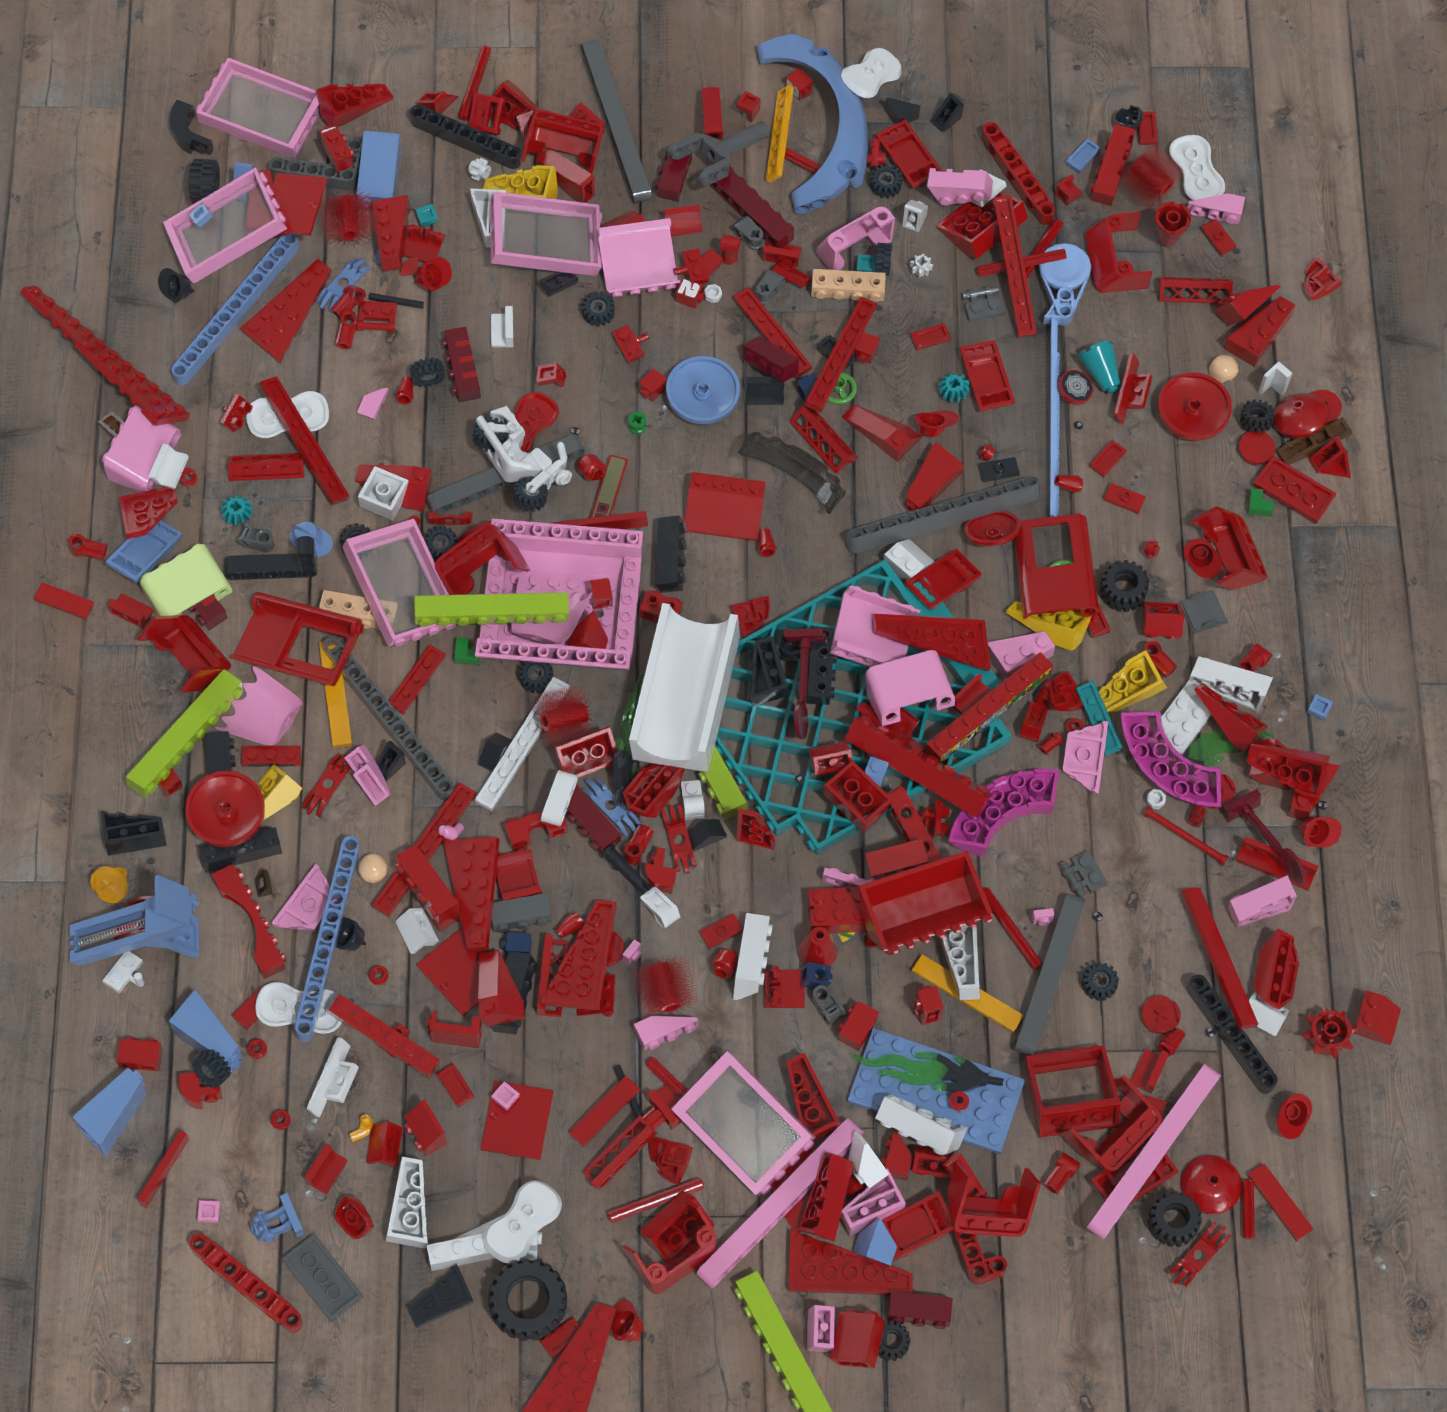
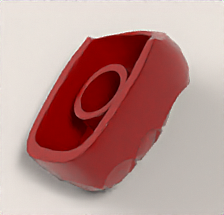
M346 1196L340 1200L334 1215L337 1223L353 1239L365 1237L374 1227L366 1207L354 1196Z

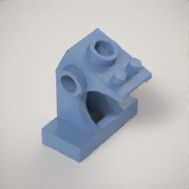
M287 1193L280 1196L283 1204L281 1208L269 1214H266L265 1211H259L254 1216L250 1229L258 1242H271L276 1239L277 1235L291 1229L294 1230L297 1238L304 1235L302 1226ZM279 1218L282 1225L270 1229L268 1222Z

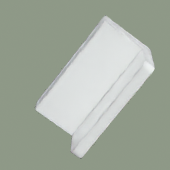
M505 306V314H491L492 347H513V306Z
M1280 362L1276 363L1264 374L1258 392L1263 394L1271 386L1280 395H1283L1287 391L1292 372Z
M163 443L148 477L157 485L175 489L189 456L177 452L170 445Z
M410 908L396 920L398 929L410 954H415L423 946H434L439 942L423 908Z
M1254 991L1249 1002L1259 1023L1257 1027L1276 1036L1290 1010L1284 1007L1277 1010L1269 1006Z

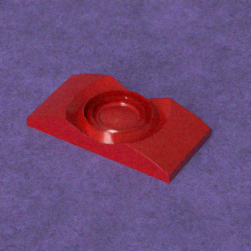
M906 119L875 134L876 139H880V147L883 152H886V157L892 161L896 168H899L903 181L912 189L928 182L930 168H936V171L943 172Z
M991 340L960 347L964 371L969 379L973 399L979 412L1014 405L1015 399L996 341Z
M956 548L907 580L905 585L929 610H932L942 602L945 604L957 593L965 591L982 576V573ZM919 582L923 586L922 589H926L929 595H932L936 601L931 603L926 598V595H923L913 584Z
M1145 1146L1135 1151L1117 1170L1103 1171L1090 1180L1104 1201L1110 1196ZM1167 1154L1163 1156L1128 1206L1179 1173V1170Z
M939 1191L882 1220L895 1244L898 1246L892 1262L908 1256L915 1250L935 1242L955 1230L951 1224L950 1212Z

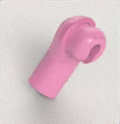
M457 823L454 827L441 825L438 832L446 839L454 840L463 832L464 826L460 823Z

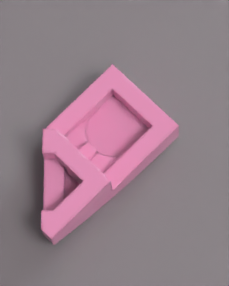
M383 388L364 395L357 413L376 420L381 404H384L389 389Z

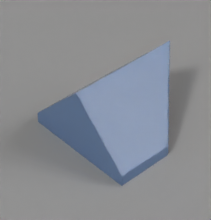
M879 1217L859 1232L853 1252L891 1266L898 1246Z

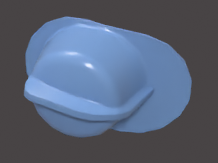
M306 521L296 524L290 533V541L296 548L297 538L301 536L314 538L317 557L327 555L333 547L331 536L312 522Z

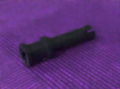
M613 844L601 854V857L606 859L613 866L614 870H619L642 895L652 889V886L627 863V858L622 856Z

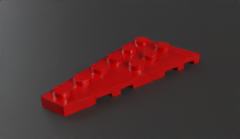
M598 1303L595 1304L522 1412L588 1411L616 1308Z

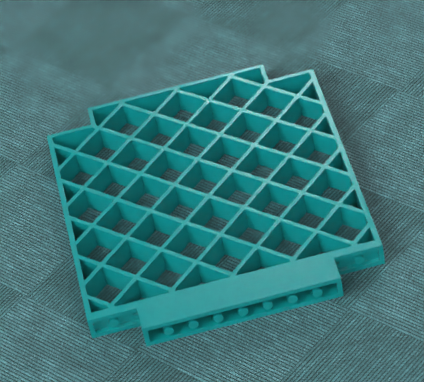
M885 559L740 640L736 655L745 650L754 652L755 641L771 636L775 640L776 633L784 628L812 629V626L836 628L814 623L815 611L823 606L840 609L841 596H843V593L849 586L859 587L862 584L884 588L882 596L884 598H887L888 589H891L901 604L912 605L915 609L920 610L917 616L954 617L943 602L934 609L929 610L908 587L904 586ZM919 582L913 584L923 595H926V598L931 603L936 601L932 595H929L926 589H922L923 586ZM810 614L808 621L801 620L803 617ZM776 645L779 657L783 658L779 652V646ZM908 645V655L925 652V650ZM939 655L940 661H943L958 682V684L949 683L955 696L979 673L982 675L981 682L991 691L1001 684L991 669L988 672ZM837 656V662L833 664L832 669L863 675L864 677L860 694L835 689L834 699L830 698V700L857 706L866 702L872 707L868 697L864 695L866 672L870 667L857 662L838 659L839 656ZM797 660L798 665L794 680L786 678L788 689L791 691L787 710L762 704L753 706L752 702L726 697L724 708L751 713L746 733L719 727L715 746L725 760L724 763L728 770L732 771L735 775L734 779L737 785H742L746 798L754 803L755 811L760 816H763L769 830L778 836L795 826L797 833L800 836L803 835L806 839L808 849L811 852L814 851L818 856L861 830L851 820L837 817V807L835 805L831 815L803 809L807 789L823 793L824 785L827 782L810 779L812 771L810 759L805 780L801 784L795 781L796 775L778 772L777 768L781 752L810 758L808 749L818 746L821 729L847 734L852 724L824 718L827 705H822L820 717L808 715V726L817 728L813 747L784 741L788 723H794L795 712L791 710L795 694L799 692L800 660ZM733 665L731 678L752 682L753 671L736 668ZM931 699L927 700L925 708L911 705L902 707L915 718L923 720L919 739L914 738L925 747L923 751L926 750V745L929 742L923 740L926 721L950 725L961 716L960 714L957 716L930 710ZM857 709L855 711L854 719L859 717L860 711ZM756 715L784 721L780 740L751 734ZM999 717L981 731L982 733L989 734L986 747L979 751L960 748L949 757L947 765L951 766L953 758L962 759V761L951 766L959 774L1009 745L1012 735ZM995 734L998 740L991 743L992 735ZM720 738L744 743L738 764ZM848 741V746H849L850 749H851V748H852V743H850V742ZM748 745L777 751L772 770L744 764ZM852 756V761L861 769L866 770L869 759ZM888 765L886 775L909 779L907 794L911 801L930 791L921 784L911 790L914 780ZM746 776L769 781L765 801L761 800ZM774 782L803 788L798 808L770 802ZM889 808L885 811L881 818L891 813ZM771 813L790 818L778 824ZM804 821L829 826L826 839L818 843ZM833 827L843 829L831 836Z

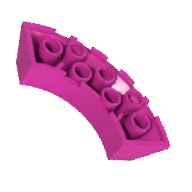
M1161 712L1121 713L1122 728L1129 750L1141 770L1156 785L1181 800L1197 805L1221 807V768L1205 767L1191 762L1181 755L1171 744L1165 733Z
M1034 769L1033 771H1018L1015 774L995 779L986 786L988 791L992 793V796L983 813L976 818L961 809L952 827L948 843L963 852L968 850L969 854L985 857L992 838L1008 822L1029 814H1052L1060 770Z

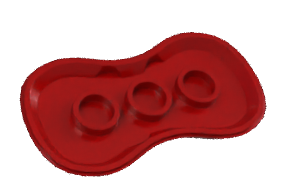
M539 392L528 393L519 400L516 406L515 418L525 431L521 451L528 453L536 435L552 425L558 418V405L545 394Z

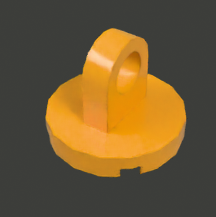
M99 867L90 878L93 892L96 891L98 897L107 903L119 902L128 892L127 870L121 867Z

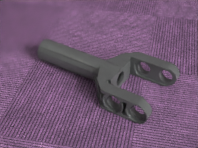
M760 121L722 140L709 135L694 133L673 143L668 149V155L673 159L679 160L701 150V153L713 163L704 168L698 177V181L703 186H708L728 176L732 154L769 137V128L763 121Z

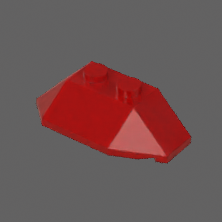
M656 763L642 768L622 792L628 809L644 817L656 818L675 795L685 768Z
M1277 929L1260 950L1253 988L1261 1000L1277 1010L1293 999L1299 967L1294 936L1281 929Z

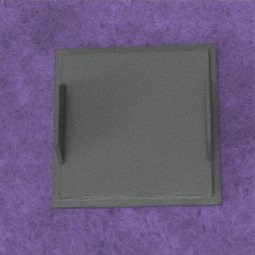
M1214 590L1206 593L1205 591L1197 593L1188 599L1179 601L1193 634L1228 623Z

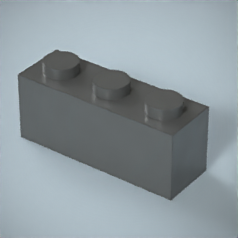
M544 893L494 902L491 920L493 931L505 933L514 928L526 929L531 925L544 926L552 922L548 894Z

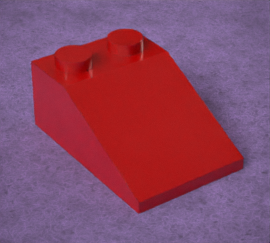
M1278 284L1244 291L1239 294L1233 293L1229 297L1225 296L1218 302L1219 306L1214 310L1226 326H1230L1247 318L1281 287Z

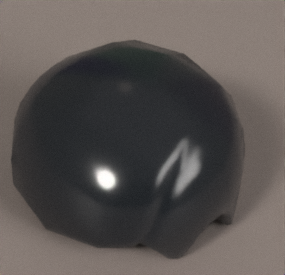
M1130 105L1129 109H1119L1115 115L1116 124L1132 129L1139 127L1143 121L1142 110L1133 105Z
M783 634L779 639L780 654L788 661L800 660L801 649H799V643H789Z

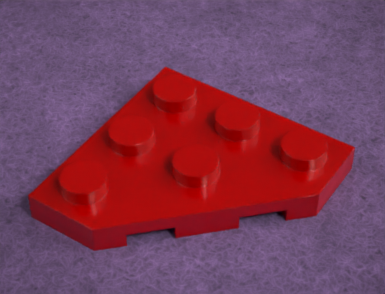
M163 487L119 497L127 539L147 535L178 503L175 489Z

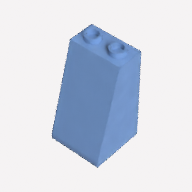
M364 131L357 195L359 194L360 196L357 199L361 198L364 201L369 200V202H372L373 200L395 197L402 156L400 134ZM363 202L364 204L373 206L371 203Z
M194 990L169 1020L173 1034L199 1053L206 1049H213L215 1053L219 1052L220 1057L224 1056V1061H228V1067H231L230 1072L232 1073L233 1070L236 1071L242 1064L239 1046L198 992Z
M127 1068L73 1116L77 1128L104 1156L108 1155L147 1094L144 1088L146 1085L142 1081L143 1078L136 1070L132 1072Z

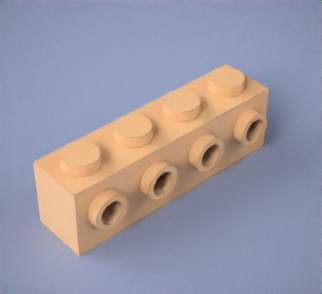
M813 269L811 297L819 299L834 298L837 300L852 299L854 301H859L863 297L873 302L884 301L886 273Z
M323 590L319 608L359 618L362 620L365 629L376 628L380 630L365 597ZM379 600L394 632L399 614L398 603Z

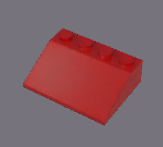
M999 192L995 197L1006 196L1008 194L1004 192ZM1012 197L1018 227L1028 219L1023 201ZM993 198L983 207L972 202L964 203L936 225L937 229L960 250L975 259H978L1000 241Z
M692 472L685 515L687 532L758 541L766 482Z

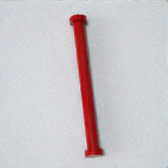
M1152 807L1147 809L1144 817H1150L1219 861L1220 865L1224 866L1227 862L1228 855L1224 856L1153 811Z

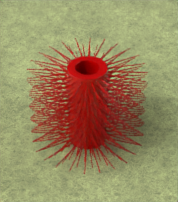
M1147 152L1146 156L1140 155L1139 158L1137 156V160L1130 164L1132 165L1131 169H1129L1131 172L1127 173V177L1129 180L1130 178L1132 180L1130 185L1134 184L1135 188L1141 191L1138 195L1142 194L1143 196L1139 200L1142 199L1140 202L1146 200V207L1149 205L1148 202L1151 201L1152 197L1158 201L1159 196L1162 198L1171 188H1176L1172 187V185H1175L1173 183L1179 177H1173L1175 176L1174 172L1172 171L1170 174V170L1167 168L1169 164L1166 161L1170 157L1165 160L1162 157L1159 159L1156 153L1151 155Z
M356 192L352 196L350 194L347 195V193L346 195L343 194V196L340 195V197L337 196V200L333 199L334 197L327 199L326 202H321V205L328 203L327 201L331 199L334 203L330 204L329 202V205H324L326 208L319 207V209H324L325 213L322 211L320 213L325 214L326 217L323 218L322 216V219L326 220L323 224L327 225V227L321 226V228L331 232L325 233L322 231V233L326 235L333 234L334 237L338 234L339 236L336 239L339 240L340 236L342 238L339 243L345 239L344 242L347 240L349 244V240L351 243L352 239H360L358 235L362 236L363 234L361 233H369L366 236H370V233H377L364 230L369 227L367 230H371V224L373 223L374 225V222L370 221L373 217L369 216V213L374 214V212L368 210V208L373 210L374 208L373 206L370 207V205H368L369 207H363L362 204L366 202L373 205V203L369 202V200L357 199L359 198L358 195L354 198L353 196Z
M567 687L561 689V691H554L550 696L546 694L548 702L546 699L544 705L543 702L541 703L542 706L539 710L543 712L540 713L541 716L538 721H541L539 723L542 725L540 729L543 727V731L548 733L546 737H549V743L550 738L551 742L554 737L557 741L559 736L561 743L559 740L557 745L563 744L562 740L565 743L579 738V735L581 737V734H584L583 730L584 732L585 730L587 731L588 725L586 724L588 721H593L589 718V715L592 713H588L590 710L583 703L584 694L580 698L578 696L580 689L577 695L575 694L574 699L571 697V694L569 698L567 692L562 700L561 693L563 695Z
M657 961V964L649 967L650 965L648 967H641L650 968L642 969L647 971L636 972L642 973L638 974L642 975V977L639 976L637 978L643 980L638 983H642L640 985L644 986L640 988L644 989L639 991L646 990V992L643 991L641 993H645L647 996L642 998L647 999L641 1001L648 1003L643 1006H647L645 1008H649L651 1010L649 1012L662 1011L663 1013H673V1011H677V1009H681L683 1005H686L683 1001L694 1000L690 998L695 996L689 997L693 995L689 994L693 991H686L692 989H687L686 985L690 984H686L688 982L684 981L689 980L685 979L689 976L683 977L687 974H683L681 971L686 969L678 966L680 963L674 962L673 964L666 961L658 963Z

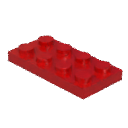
M1275 456L1270 459L1253 484L1257 489L1263 490L1267 495L1316 524L1337 495V493Z

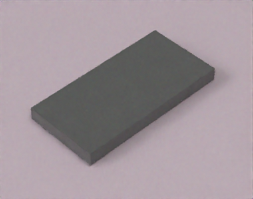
M312 1234L281 1258L330 1323L364 1298L315 1234Z

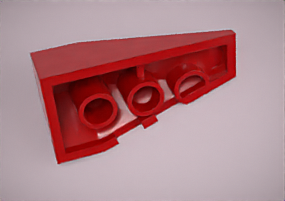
M509 80L502 82L492 95L506 98V103L503 104L501 123L514 129L520 130L515 116L532 110L533 112L540 110ZM492 102L490 117L493 120L496 109L495 102Z
M359 464L355 479L356 483L364 486L374 467L407 479L409 483L401 506L406 509L424 512L427 502L426 498L429 495L432 483L431 469L406 465Z
M1200 684L1194 689L1225 735L1238 750L1246 751L1249 749L1251 743L1254 744L1268 728L1266 724L1248 711L1246 714L1239 711L1238 705L1235 703L1223 701L1222 695L1206 685Z
M739 808L736 841L774 850L776 839L760 814Z

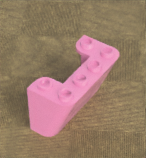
M877 207L831 233L817 247L816 253L829 270H842L844 259L839 252L868 237L876 246L878 242H892L895 217L887 208Z
M135 405L130 408L127 420L121 424L119 434L113 438L111 448L108 453L104 454L102 463H104L108 480L135 491L144 492L151 490L155 484L148 476L162 444L170 445L174 449L181 437V431L170 423L155 426L141 412L142 408Z
M934 650L875 665L866 672L867 697L882 726L901 721L900 707L935 698L937 711L955 706L953 691L939 655ZM947 697L948 701L946 703H940L943 698ZM895 713L892 718H886L888 714Z

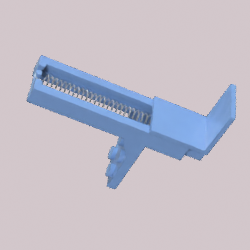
M160 875L155 876V897L145 899V902L70 925V936L74 938V941L72 940L69 943L74 948V950L70 951V962L83 966L145 946L167 948L192 959L199 957V917L192 914V912H195V906L199 905L196 894L189 893V888ZM142 919H143V920L145 919V924H144V921H143V926L141 925V922H140V927L138 926V923H137V928L135 927V924H134V929L132 928V925H131V930H130V928H129V926H128L130 923L132 924L133 922L135 923L136 921L138 922L139 920L141 921ZM117 927L119 931L120 927H122L121 934L145 927V932L81 951V946H84L86 943L85 939L84 944L82 943L81 939L87 936L90 938V942L87 939L86 945L95 943L93 935L96 937V934L99 936V933H101L102 938H104L102 932L105 935V931L108 934V930L111 933V929L114 932V928L117 932Z

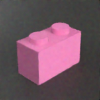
M814 1305L808 1309L807 1351L828 1352L834 1348L835 1307Z

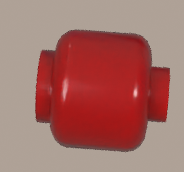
M587 454L579 460L578 471L586 480L597 481L603 477L605 465L595 454Z
M722 949L717 953L712 962V969L717 977L726 979L735 975L739 956L734 950Z

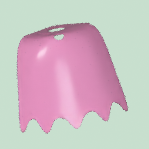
M519 578L516 594L543 593L539 584L527 590L523 579ZM556 589L552 593H561L560 589ZM579 592L568 599L569 621L563 623L545 622L543 624L526 622L525 624L511 623L512 632L541 644L563 643L574 631L592 596V592L583 601H580Z
M253 667L257 681L255 683H243L247 696L242 700H234L232 702L235 708L233 716L221 717L227 724V727L214 728L223 732L229 731V734L256 743L275 745L289 730L303 702L293 692L257 667Z

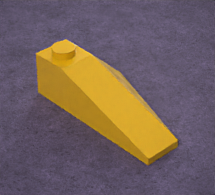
M537 165L529 170H517V173L490 177L485 179L483 189L506 190V193L556 199L558 194L556 169L554 166Z
M1017 601L1006 612L1036 633L1046 632L1054 645L1071 651L1082 642L1091 617L1082 616L1079 610L1036 614L1023 619L1022 604Z
M1145 650L1129 659L1125 666L1118 673L1116 672L1111 681L1099 690V693L1108 713L1112 714L1165 690L1167 686L1148 652Z
M274 764L258 783L265 802L264 820L290 804L292 800L299 796L300 791L303 789Z

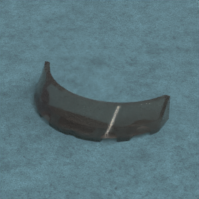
M753 432L747 436L738 452L742 456L755 458L773 465L800 481L820 499L828 514L832 513L846 494V490L842 489L839 485L840 479L828 472L829 468L801 448L793 444L787 445L775 436L766 438L760 432Z

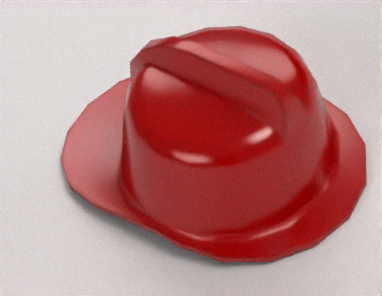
M436 257L424 263L417 270L414 283L431 291L445 286L452 277V269L449 262L442 257Z
M948 410L923 412L916 414L914 417L915 422L919 424L920 436L929 437L940 436L945 427L952 426L959 420L955 412Z
M1198 538L1190 540L1185 545L1184 557L1200 577L1212 579L1221 573L1223 568L1222 559L1210 542Z
M1309 817L1304 820L1302 825L1298 826L1305 843L1311 847H1331L1339 840L1342 833L1340 822L1331 817Z
M1301 1093L1293 1094L1280 1104L1277 1127L1280 1134L1288 1140L1298 1138L1310 1119L1312 1104L1306 1095Z
M627 1299L621 1300L613 1307L616 1308L611 1327L613 1336L617 1341H640V1334L644 1323L638 1316L633 1303Z

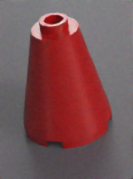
M1169 201L1158 207L1155 213V224L1161 245L1172 247L1190 226L1191 214L1185 205Z
M816 927L801 940L798 947L800 962L804 965L812 962L831 966L837 958V946L827 929Z

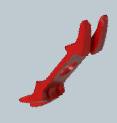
M348 753L340 760L341 754L333 757L314 789L308 794L302 806V809L305 810L313 798L307 812L308 815H311L317 804L322 800L317 812V817H321L330 798L351 769V766L347 764L343 771H341L346 762L344 757ZM326 779H331L334 781V785L332 788H325L323 782Z
M669 805L672 824L669 823L665 809H662L661 812L668 832L676 872H680L678 858L681 857L686 874H690L687 856L690 855L693 868L697 867L692 851L682 805H678L680 822H678L673 805ZM677 835L685 837L683 844L677 845L674 843Z
M1214 1221L1195 1246L1169 1272L1172 1276L1182 1266L1185 1267L1173 1282L1175 1285L1191 1272L1192 1274L1183 1284L1184 1287H1187L1208 1261L1231 1238V1235L1228 1234L1218 1245L1215 1244L1225 1231V1226L1209 1239V1235L1217 1226V1223ZM1195 1251H1203L1205 1259L1197 1261L1194 1258Z

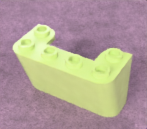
M196 544L191 550L178 554L170 562L163 563L156 570L145 573L140 581L143 595L157 616L182 615L181 612L212 594L217 600H220L232 593L230 584L205 544Z

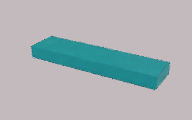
M1092 680L1077 687V692L1092 726L1108 721L1104 750L1105 756L1107 757L1124 749L1095 681Z

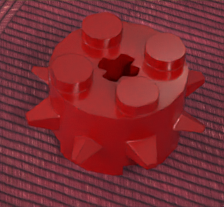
M1324 1006L1322 1012L1317 1017L1310 1015L1306 1017L1311 1026L1309 1031L1303 1034V1037L1308 1038L1310 1045L1313 1047V1053L1332 1055L1336 1059L1337 1053L1344 1048L1353 1049L1349 1038L1351 1033L1357 1031V1028L1351 1027L1349 1020L1345 1019V1011L1338 1013V1011L1328 1010Z

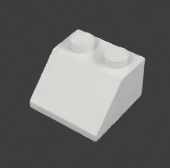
M374 467L358 495L359 507L393 521L402 505L409 481Z
M910 539L897 542L884 554V560L886 559L896 575L904 583L935 563L932 558Z
M856 1130L853 1133L848 1160L853 1161V1174L861 1185L866 1183L871 1188L889 1175V1173L865 1139Z

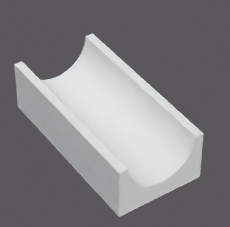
M662 603L629 738L633 760L709 772L740 640L738 615L730 614L729 619L723 623L703 624L678 615L671 608L670 604Z

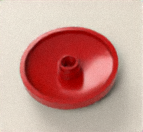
M1193 372L1175 376L1164 385L1158 399V414L1164 426L1176 436L1186 440L1201 441L1215 437L1225 429L1232 413V401L1226 388L1215 378L1202 373Z
M234 771L215 772L202 778L192 788L186 801V817L193 833L203 842L217 847H231L244 843L259 830L265 816V802L258 785L246 775Z

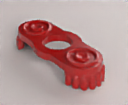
M429 511L427 517L429 523L436 525H468L472 522L473 513L465 511L464 516L437 515L436 511Z

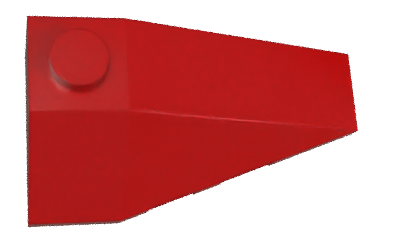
M331 84L316 90L322 118L328 126L337 125V127L353 121L394 98L385 84H364V86L348 84L344 87H338V84Z
M855 404L842 416V419L896 462L922 438L908 425Z
M1251 743L1247 763L1265 774L1275 777L1280 783L1295 789L1294 791L1300 795L1319 799L1331 756L1312 751Z
M499 950L480 953L479 1014L487 1027L525 1019L523 998Z

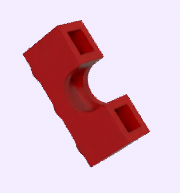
M543 811L528 813L520 819H510L504 826L512 851L530 846L531 838L529 833L535 828L544 829L549 839L568 833V825L565 818L560 827L541 821Z

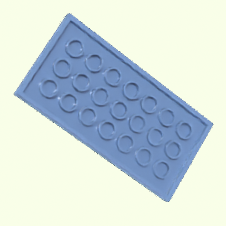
M873 1028L850 1092L848 1103L878 1113L884 1097L892 1094L915 1104V1109L917 1110L921 1108L933 1112V1117L944 1119L945 1117L952 1120L951 1125L958 1128L961 1125L968 1127L962 1142L1001 1154L1025 1079L972 1062L980 1070L988 1073V1076L1004 1078L1003 1086L987 1084L986 1086L965 1092L969 1097L967 1109L960 1112L955 1111L949 1105V1098L953 1093L946 1091L947 1084L955 1082L941 1081L948 1069L937 1062L936 1059L938 1054H941L963 1067L966 1059ZM957 1098L956 1102L961 1104L963 1103V1100L961 1098Z

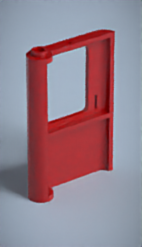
M1076 513L1073 515L1020 521L1021 530L1014 538L1023 619H1027L1030 615L1080 610L1081 615L1085 617L1097 615L1099 613L1087 517ZM1068 524L1074 562L1069 565L1038 568L1035 560L1032 529Z
M257 592L252 600L254 613L235 653L231 654L230 658L335 686L359 635L363 633L364 624L359 618ZM303 627L348 639L333 669L288 657Z

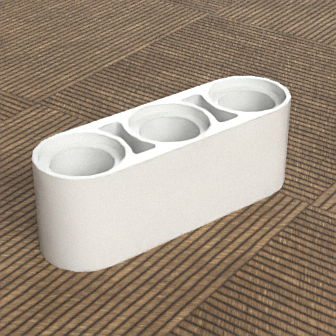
M558 770L546 801L541 821L561 826L577 783V775Z

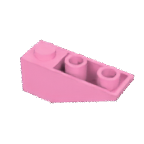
M1226 193L1189 201L1187 208L1193 216L1207 217L1211 220L1217 219L1229 224H1239L1245 197Z
M650 1016L635 1023L634 1032L644 1051L648 1049L654 1050L665 1041H674L678 1038V1035L683 1033L689 1034L696 1030L698 1018Z

